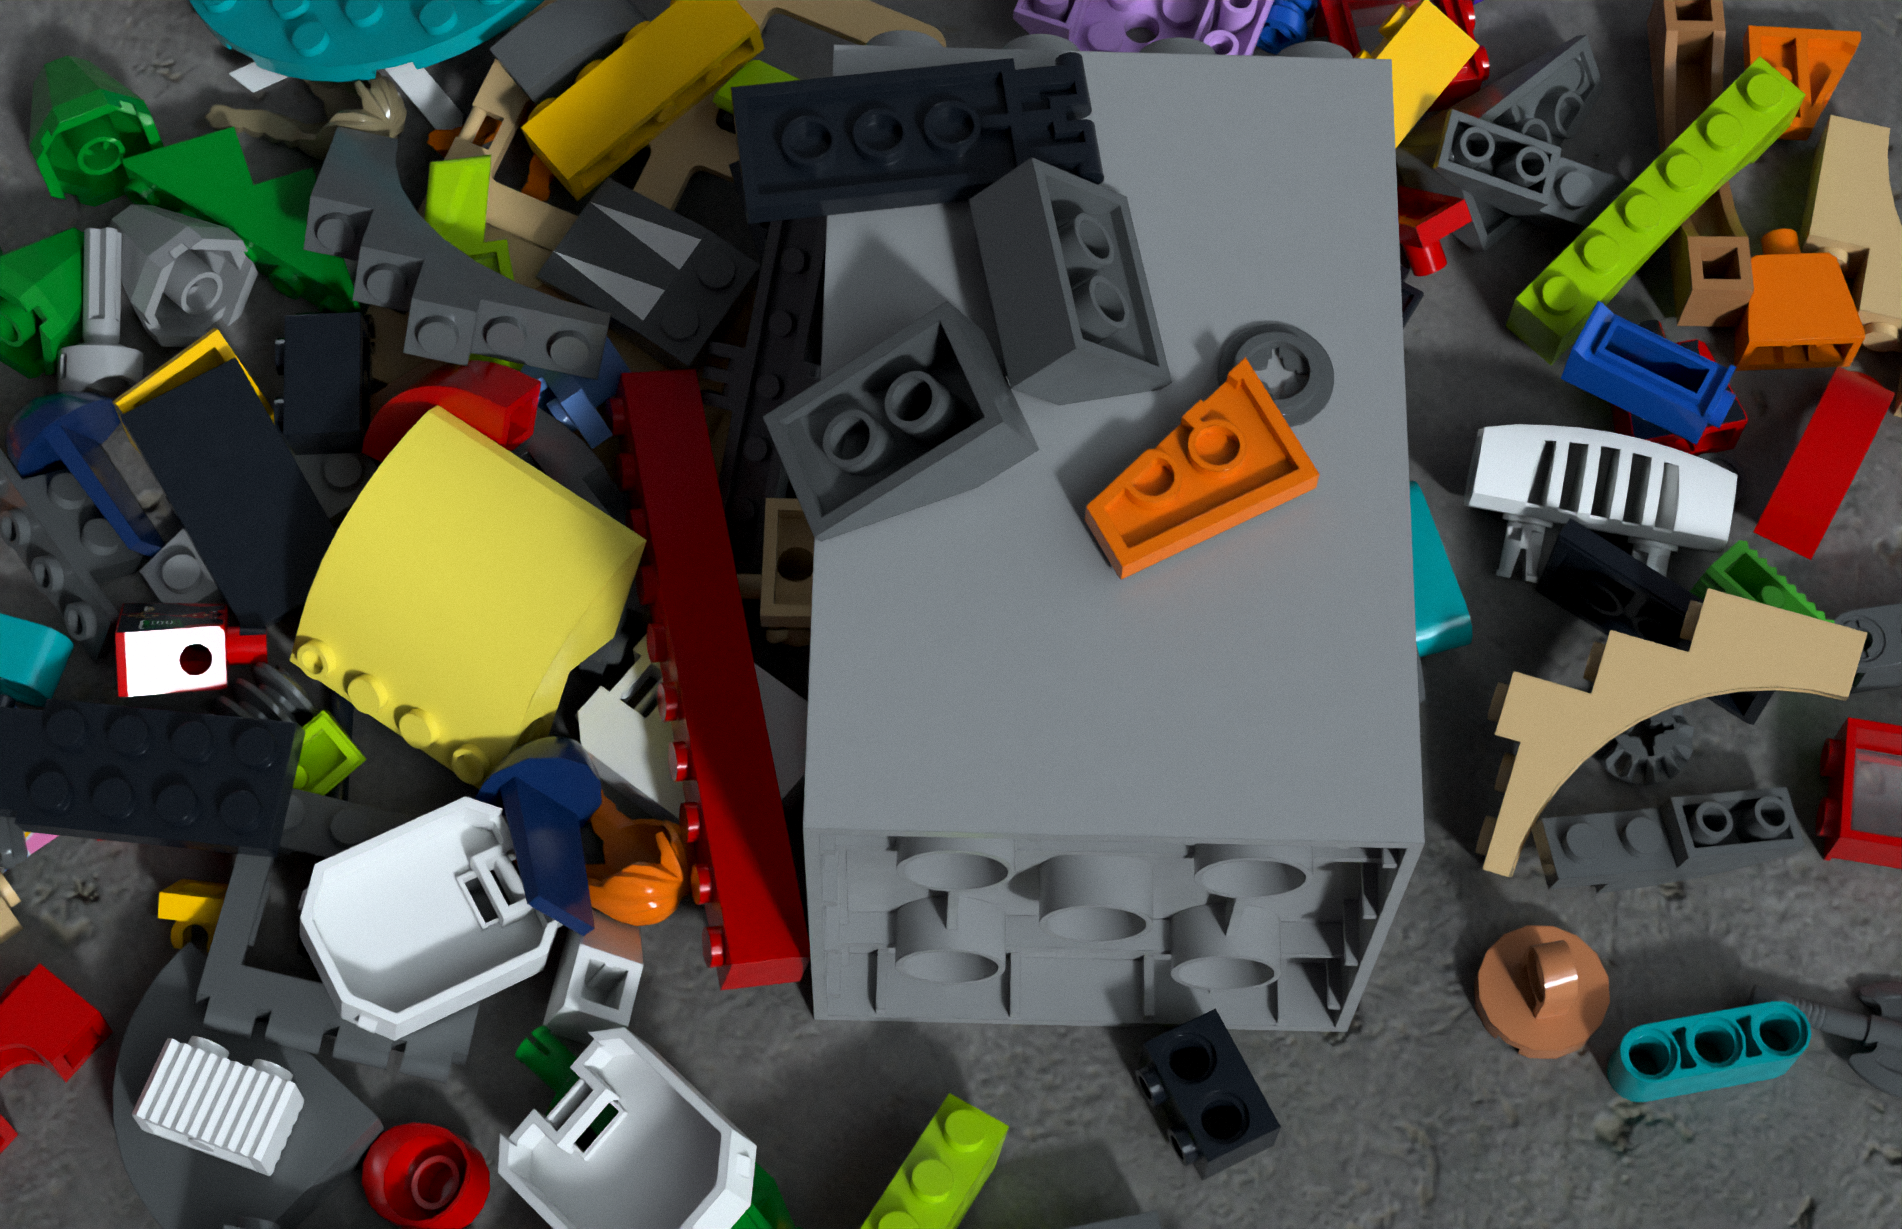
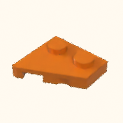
M1748 25L1743 37L1744 70L1760 56L1806 94L1791 126L1778 139L1808 140L1861 41V32Z

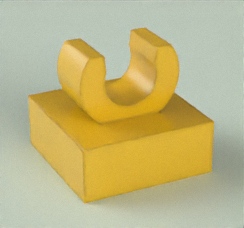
M181 879L159 892L158 918L177 920L171 929V942L174 948L182 949L189 941L191 942V929L196 924L202 926L207 931V952H209L229 884Z

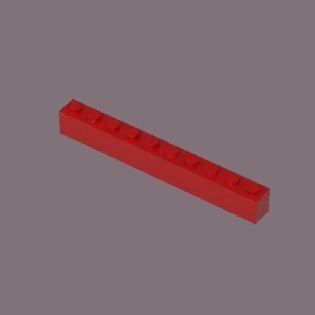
M696 369L621 373L615 398H608L606 400L605 418L606 425L613 434L611 437L618 436L621 453H618L616 456V481L620 492L628 491L631 509H628L626 512V527L647 540L641 556L642 566H638L636 571V589L639 603L641 605H649L653 624H648L646 635L649 659L651 663L660 662L663 682L658 684L657 689L659 715L662 722L671 721L674 742H670L668 748L670 775L673 782L682 781L685 802L680 804L679 809L681 835L685 843L693 842L697 864H693L691 867L692 895L696 905H705L709 927H704L702 931L704 960L708 968L716 967L720 990L800 982L811 960L809 937Z

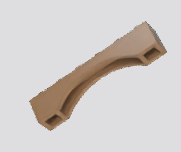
M1654 0L1647 19L1660 155L1723 93L1726 28L1722 0ZM1728 180L1668 238L1677 326L1737 327L1754 292L1749 238L1741 226L1735 210Z

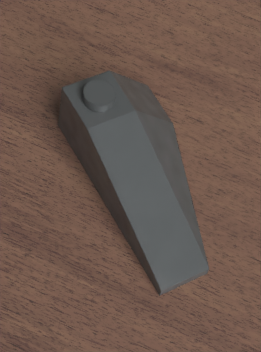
M1578 35L1429 118L1410 132L1395 149L1396 162L1406 187L1465 199L1472 221L1452 232V234L1474 252H1485L1520 224L1522 219L1478 199L1433 170L1447 112L1454 109L1559 147L1564 139L1574 138L1604 90L1587 35Z

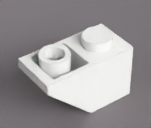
M593 909L594 930L582 936L568 928L543 1025L551 1030V1033L590 1045L594 1040L588 1032L628 1027L644 965L640 927L616 921L608 915Z

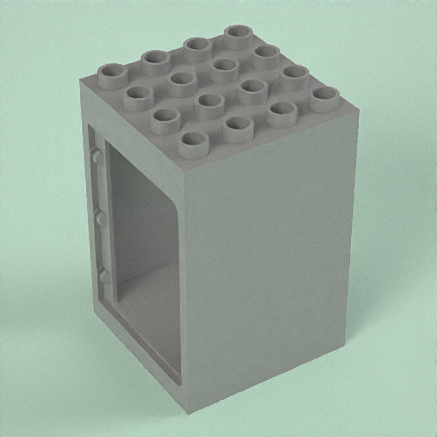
M896 30L879 34L870 39L866 45L834 44L833 76L1008 58L1014 59L1015 70L1055 66V59L1067 52H1076L1082 55L1092 107L1091 114L1083 119L1091 120L1095 124L1104 174V181L1099 185L1127 197L1172 383L1161 390L1066 405H1057L1011 389L1038 445L1039 450L978 488L822 542L814 538L803 813L814 1020L1176 1028L1216 1008L1227 1029L1347 1032L1425 844L1392 59L1353 58L1351 53L1342 46L1324 41L1297 43L1283 49L1276 56L1217 55L1209 45L1195 39L1181 37L1166 38L1152 42L1140 50L1139 53L1080 51L1071 41L1050 34L1021 36L1008 42L1002 49L943 47L933 37L910 30ZM969 201L827 216L821 380L948 301L985 332L1009 384L1002 365L1003 352L995 316L988 302L989 289L982 257L975 243L974 236L976 230ZM1265 324L1287 325L1311 335L1323 346L1332 362L1334 369L1333 392L1326 407L1312 418L1311 421L1290 428L1320 474L1317 487L1120 580L1084 520L1086 506L1147 449H1154L1179 426L1182 416L1200 399L1204 402L1219 388L1217 380L1219 360L1224 349L1233 338L1247 329ZM1272 349V359H1268L1269 362L1266 370L1255 371L1260 381L1268 384L1269 393L1273 394V399H1280V394H1283L1286 383L1297 382V379H1308V375H1296V372L1284 370L1282 360L1279 359V349Z

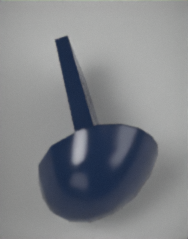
M66 390L36 397L17 410L6 428L5 448L22 478L35 477L68 468L129 550L153 558L166 545L100 447L120 424L119 416L112 403L115 399L96 393Z
M550 735L520 744L495 765L480 788L475 800L503 809L502 815L507 817L527 904L578 934L585 936L594 930L595 926L580 828L585 825L602 804L601 781L597 769L587 751L573 738Z

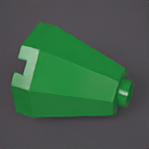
M66 55L44 64L33 83L29 148L51 196L66 200L64 193L76 195L81 204L96 207L125 195L123 189L130 181L122 159L164 147L144 100L88 60Z
M73 227L0 254V361L28 379L36 378L44 371L46 375L55 374L57 372L58 350L77 345L82 337L84 232Z

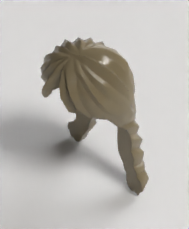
M377 72L376 79L362 81L329 82L303 79L305 84L311 87L313 93L324 101V109L328 120L325 122L304 124L297 119L267 110H235L228 106L217 104L213 105L210 108V112L204 116L209 121L210 126L216 131L234 126L236 133L245 132L253 138L263 136L270 143L283 142L290 149L299 148L307 155L324 162L338 126L399 139L404 131L407 110L401 95L397 92L390 78Z

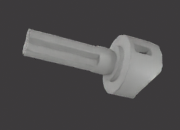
M86 228L84 230L82 338L84 343L58 350L57 393L66 390L81 392L86 389L116 399L144 379L143 352L119 344L121 332L122 233L117 232L115 228Z

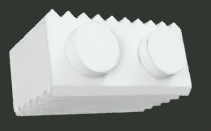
M191 1036L188 1044L180 1043L173 1038H167L131 1114L140 1128L148 1133L271 1176L274 1172L275 1164L280 1159L281 1151L286 1146V1141L292 1132V1127L297 1121L298 1113L304 1104V1099L295 1083L291 1082L293 1074L275 1063L262 1059H255L251 1067L244 1066L237 1061H230L227 1059L229 1056L227 1049L202 1037Z

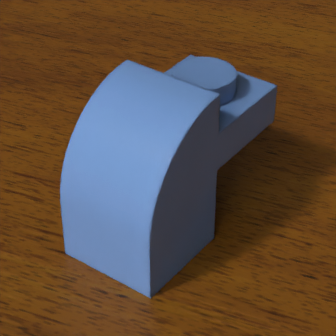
M608 336L606 337L598 380L523 365L522 373L541 381L537 407L563 423L572 432L578 429L592 449L613 435L595 408L616 394L621 373H630L631 371Z

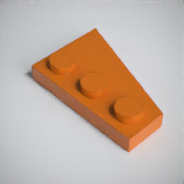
M1245 357L1228 373L1227 380L1204 402L1200 399L1182 416L1181 424L1154 449H1147L1086 506L1084 520L1118 577L1122 580L1315 489L1320 474Z

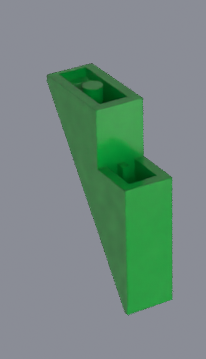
M234 126L122 159L130 181L123 190L133 204L153 205L227 227L243 240L248 252L244 251V253L254 263L257 271L269 277L273 286L288 298L297 300L301 296L316 305L323 314L361 312L359 302L352 300L354 287L344 258L303 250L310 197L317 181L313 167L253 185Z

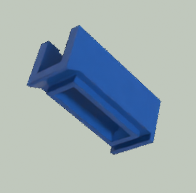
M1600 301L1597 302L1572 347L1561 376L1562 380L1696 445L1708 424L1717 428L1721 427L1737 394L1726 390L1736 366L1730 364L1729 368H1726L1614 314Z

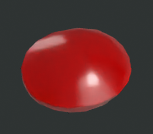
M412 1122L394 1126L383 1132L371 1145L363 1162L362 1185L369 1205L384 1220L401 1229H463L473 1222L484 1207L490 1191V1172L482 1153L465 1137L430 1123Z

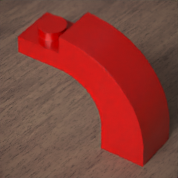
M469 360L467 366L453 363L440 366L382 406L368 427L361 453L383 462L405 434L428 410L436 405L444 408L511 452L533 435L541 381L510 367L488 361Z
M1837 366L1753 532L1811 560L1850 487L1895 393L1882 387L1877 380L1864 373L1848 371Z

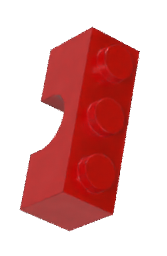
M40 963L29 975H21L13 980L0 997V1080L15 1067L25 1064H37L48 1068L64 1082H67L113 1032L95 1007ZM0 1114L1 1154L18 1134Z

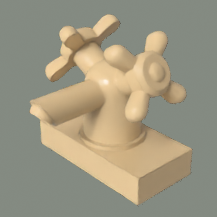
M766 498L762 574H737L741 599L761 600L760 621L761 627H769L766 630L767 641L772 644L782 642L784 645L792 647L810 645L814 536L798 499Z

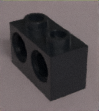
M1216 1008L1143 1044L1139 1061L1141 1068L1136 1069V1077L1140 1088L1151 1106L1162 1105L1173 1127L1167 1129V1133L1177 1157L1184 1166L1193 1163L1202 1181L1274 1146L1281 1126ZM1178 1057H1191L1201 1064L1205 1074L1193 1080L1183 1079L1172 1071L1169 1063ZM1211 1115L1224 1116L1234 1124L1237 1134L1229 1139L1213 1138L1206 1133L1201 1121Z

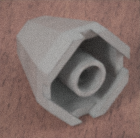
M131 204L111 219L109 228H115L117 232L122 233L121 282L147 334L161 347H188L207 333L205 330L220 318L223 319L228 327L241 317L258 272L254 263L244 253V251L248 252L243 240L229 228L153 205Z

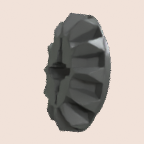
M1265 324L1243 331L1229 342L1221 355L1217 371L1219 387L1227 380L1228 373L1245 357L1254 371H1262L1267 369L1268 359H1272V349H1279V359L1282 360L1284 370L1296 372V375H1308V379H1297V382L1286 383L1283 394H1280V399H1273V394L1269 393L1268 384L1262 382L1289 427L1301 426L1311 421L1312 418L1326 407L1334 387L1333 365L1323 346L1306 332L1287 325Z
M1683 705L1670 708L1644 720L1647 730H1657L1658 733H1662L1656 735L1652 740L1649 753H1647L1646 747H1643L1639 737H1629L1628 734H1624L1631 732L1633 729L1631 727L1595 752L1597 760L1610 774L1631 784L1656 785L1672 779L1685 767L1693 752L1692 737L1695 726L1689 725L1683 714Z

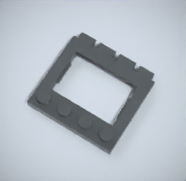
M293 788L278 852L290 855L296 850L327 859L414 820L416 817ZM237 854L196 995V1005L207 1007L203 1028L251 1039L256 1019L269 1022L264 1042L314 1054H319L323 1036L326 1034L336 1037L332 1058L384 1070L387 1067L390 1051L404 1052L399 1073L445 1084L447 1083L451 1063L465 1066L481 1000L394 1041L380 1034L369 1032L354 1023L340 1018L323 983L245 966L248 946L254 947L271 888V882L267 880L274 857ZM491 870L490 872L493 878L495 879L504 899H506V893L500 881L498 880L494 870ZM478 877L465 882L485 923L498 918Z

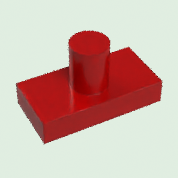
M1397 187L1399 243L1404 248L1414 276L1433 274L1447 265V259L1440 239L1472 221L1466 201L1463 198L1414 188Z

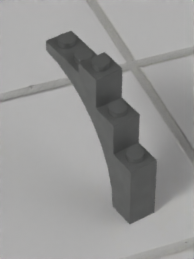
M340 126L337 127L310 197L303 250L358 261L353 301L409 312L403 353L463 366L468 365L472 353L598 380L611 313L567 302L521 285L470 258L442 238L417 213L402 189L395 163L399 139Z

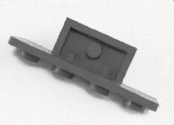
M0 449V534L2 539L21 558L32 574L33 581L38 590L48 596L65 620L70 635L82 644L93 660L106 657L115 638L120 615L98 584L136 573L143 556L141 553L128 549L68 468L22 480Z

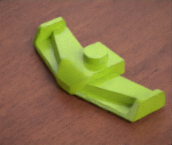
M491 154L430 162L424 220L442 238L470 258L514 281L507 239L484 242ZM472 353L469 360L501 364L520 372L524 365Z

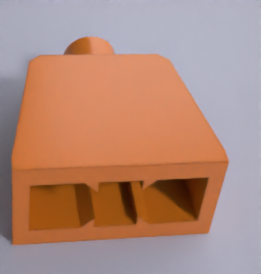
M1776 229L1766 233L1761 238L1763 255L1751 257L1754 292L1738 326L1735 327V371L1850 367L1865 339V331L1837 257L1829 252L1801 253L1798 234L1792 229Z

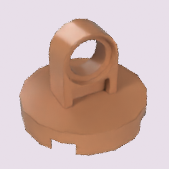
M1527 925L1504 934L1487 950L1474 980L1475 1008L1486 1031L1495 1039L1499 1036L1508 1045L1518 1048V1054L1528 1058L1557 1059L1579 1050L1600 1028L1610 1003L1609 979L1597 953L1577 935L1554 926Z

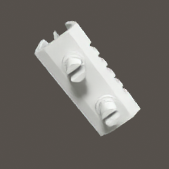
M1513 424L1489 426L1478 429L1464 491L1463 506L1503 513L1502 519L1508 520L1500 565L1496 572L1497 576L1511 577L1520 550L1523 549L1522 580L1536 583V574L1546 527L1552 528L1553 523L1566 525L1571 518L1587 529L1628 537L1627 543L1633 544L1631 556L1666 577L1671 551L1678 552V547L1722 553L1729 537L1738 475L1708 460L1648 440L1613 432L1555 425Z

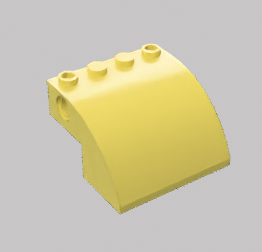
M436 405L421 417L388 454L360 492L339 526L322 559L308 593L290 662L301 668L308 677L320 681L344 697L360 712L369 714L403 737L410 746L422 750L453 771L462 781L472 784L480 790L495 765L516 747L549 735L569 672L614 638L647 540L444 408Z

